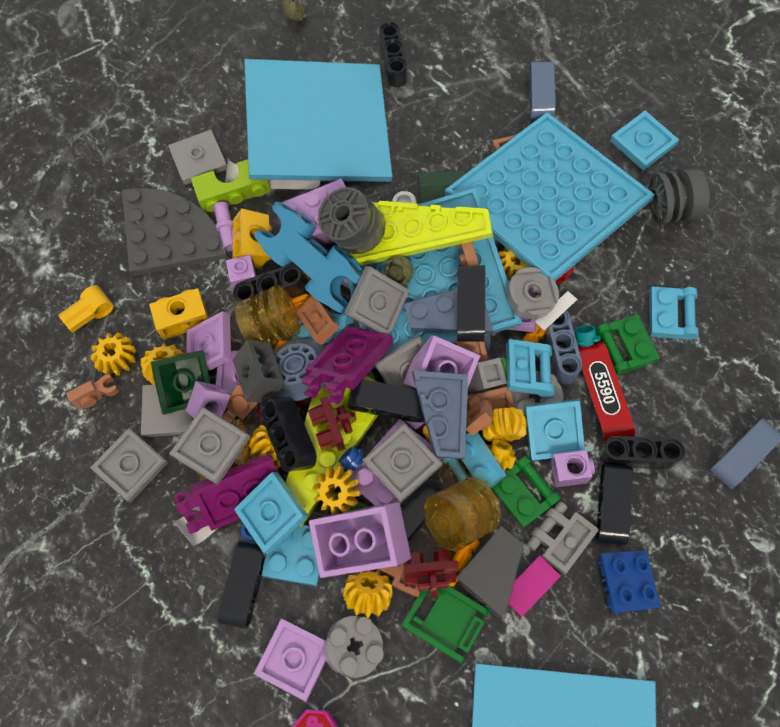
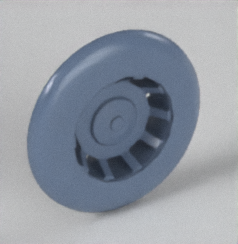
M296 339L283 344L273 352L282 378H285L284 385L275 397H291L294 401L309 398V396L304 395L309 386L302 384V379L306 376L305 369L326 348L325 345L321 346L313 339ZM322 382L320 389L323 388L326 382Z

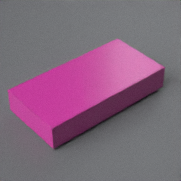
M539 556L516 579L509 606L522 617L561 575Z

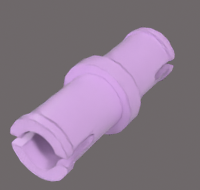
M218 202L213 205L217 221L216 231L220 233L223 249L225 248L226 252H231L233 248V221L230 217L228 204L226 202Z

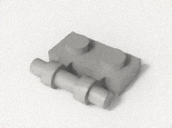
M558 501L554 508H549L546 512V518L538 528L535 527L530 533L532 537L526 543V546L532 551H536L539 545L543 544L548 549L542 558L563 575H566L599 529L577 512L568 520L563 516L568 507L561 501ZM556 524L562 528V531L554 540L548 533Z

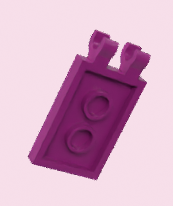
M347 325L305 369L306 376L302 379V384L309 387L304 392V395L316 397L319 394L322 382H326L325 390L332 392L327 401L339 404L343 399L345 389L354 390L393 345L392 335Z
M270 453L229 469L218 485L208 479L190 485L191 492L180 491L174 495V499L177 502L175 506L179 514H184L187 521L186 527L190 533H195L208 525L211 531L239 520L240 517L234 509L271 472L278 473ZM199 506L201 511H196L192 509Z

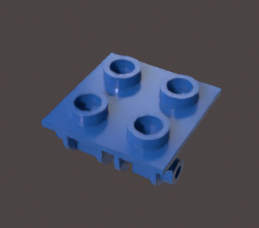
M647 550L602 553L599 556L600 562H598V566H600L602 577H606L602 579V583H607L608 585L603 590L609 591V594H606L607 608L611 609L612 614L661 608Z

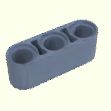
M531 61L529 67L530 120H537L546 112L554 117V62Z
M566 310L556 319L561 324L556 325L552 323L546 328L544 335L546 343L552 346V356L550 359L556 379L562 384H571L576 381L582 369V360L570 315ZM562 342L568 348H560L557 343ZM563 366L571 367L574 372H566Z
M762 417L712 466L710 471L732 490L780 442V432Z

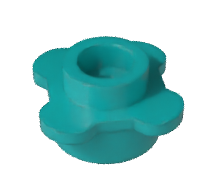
M584 325L574 330L577 345L583 347L591 346L594 342L601 340V337L596 335V328L594 326Z

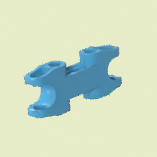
M275 202L272 208L281 221L279 233L274 236L266 230L261 231L257 229L254 234L255 239L259 242L264 252L280 266L283 267L294 262L310 277V280L305 285V289L317 301L324 303L339 313H345L349 303L341 295L340 288L345 278H349L352 282L358 284L363 273V269L358 261L336 245H333L328 252L311 237L317 228L313 221L305 214L292 209L288 205Z

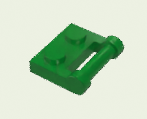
M638 314L596 327L597 335L602 338L613 360L616 375H621L659 361L660 357ZM612 333H616L629 361H624Z
M527 455L516 462L512 469L506 470L505 474L507 476L491 488L522 529L562 499L558 492L554 493L531 465L532 461ZM521 471L525 473L546 499L540 504L519 479L518 473Z

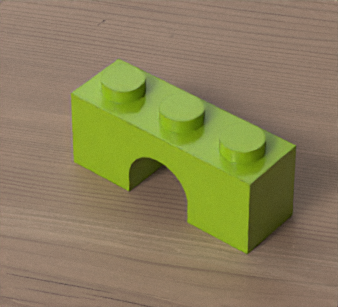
M248 159L236 163L239 174L232 182H220L216 178L214 171L191 178L199 204L205 213L214 212L213 205L218 202H226L228 205L239 204L243 200L263 196L271 191L268 180H249Z

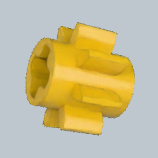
M494 440L491 446L487 445L504 472L506 468H513L516 460L514 456L515 451H512V446L508 442Z

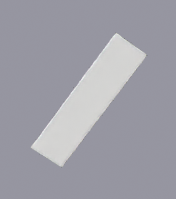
M567 291L558 299L554 309L545 317L537 319L535 323L545 330L578 299Z

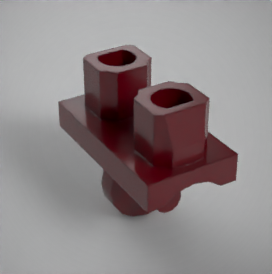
M328 396L320 399L321 405L308 410L313 427L328 422L330 429L316 434L321 450L336 447L339 452L346 449L339 428L343 427L345 434L353 432L351 424L357 420L354 412L346 413L344 406L336 409L338 416L335 417L331 404L327 401Z
M448 549L434 552V562L424 563L423 553H410L411 559L405 564V587L418 586V591L429 590L430 598L434 599L438 595L437 589H448V583L457 581L458 562L457 560H452Z

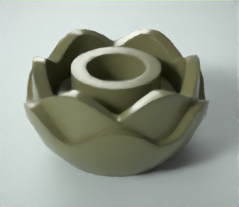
M284 0L283 8L288 18L292 21H303V18L306 17L304 5L299 0Z
M392 256L385 263L386 276L402 286L408 285L413 278L414 272L411 262L403 256Z

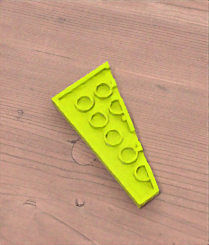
M372 202L384 215L386 222L385 234L373 250L364 254H349L358 261L360 266L387 261L392 256L405 257L493 237L490 212L484 208H443L440 205L418 206L417 203Z
M367 375L363 378L364 380L376 382ZM327 383L320 389L316 397H312L308 410L321 405V398L331 395L332 392L325 390ZM349 388L345 389L343 399L339 404L330 402L335 417L338 416L336 409L340 406H344L346 413L354 412L357 420L351 424L353 432L345 434L343 427L339 428L345 450L338 452L336 447L321 450L316 434L329 430L328 422L313 427L309 413H307L304 422L315 448L317 461L311 469L289 472L286 485L306 511L308 517L319 503V501H314V497L320 493L312 489L313 485L319 483L316 479L317 475L320 473L325 474V469L328 467L335 470L337 466L341 465L338 462L340 457L350 447L358 446L378 416L349 409L347 407L350 394ZM308 517L299 525L300 527L303 526Z

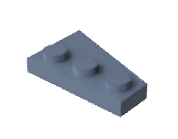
M458 289L404 304L411 331H457ZM485 304V334H494Z
M413 370L412 376L434 455L437 458L464 459L468 375Z

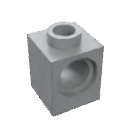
M496 358L477 364L468 386L469 393L507 384L501 359Z

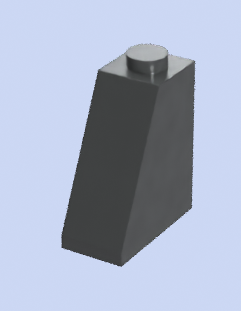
M502 526L457 576L458 584L501 622L506 619L524 553V544L522 543L523 539L512 529L507 531Z

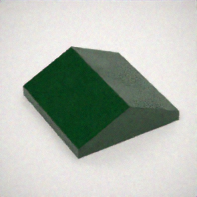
M465 170L418 173L420 204L445 197V189L465 175Z
M203 350L172 355L150 362L163 415L187 408L196 381L210 384Z

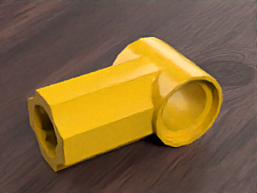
M93 285L81 293L79 301L58 314V316L73 333L93 318L107 316L114 306L98 285Z

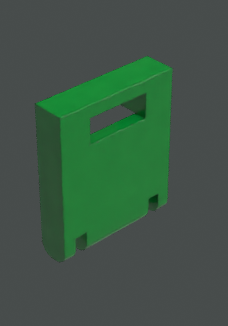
M448 586V589H437V600L425 621H422L415 614L429 590L421 591L401 626L462 664L465 658L456 653V649L459 648L465 653L469 652L485 621L475 616L476 612L488 617L490 611Z

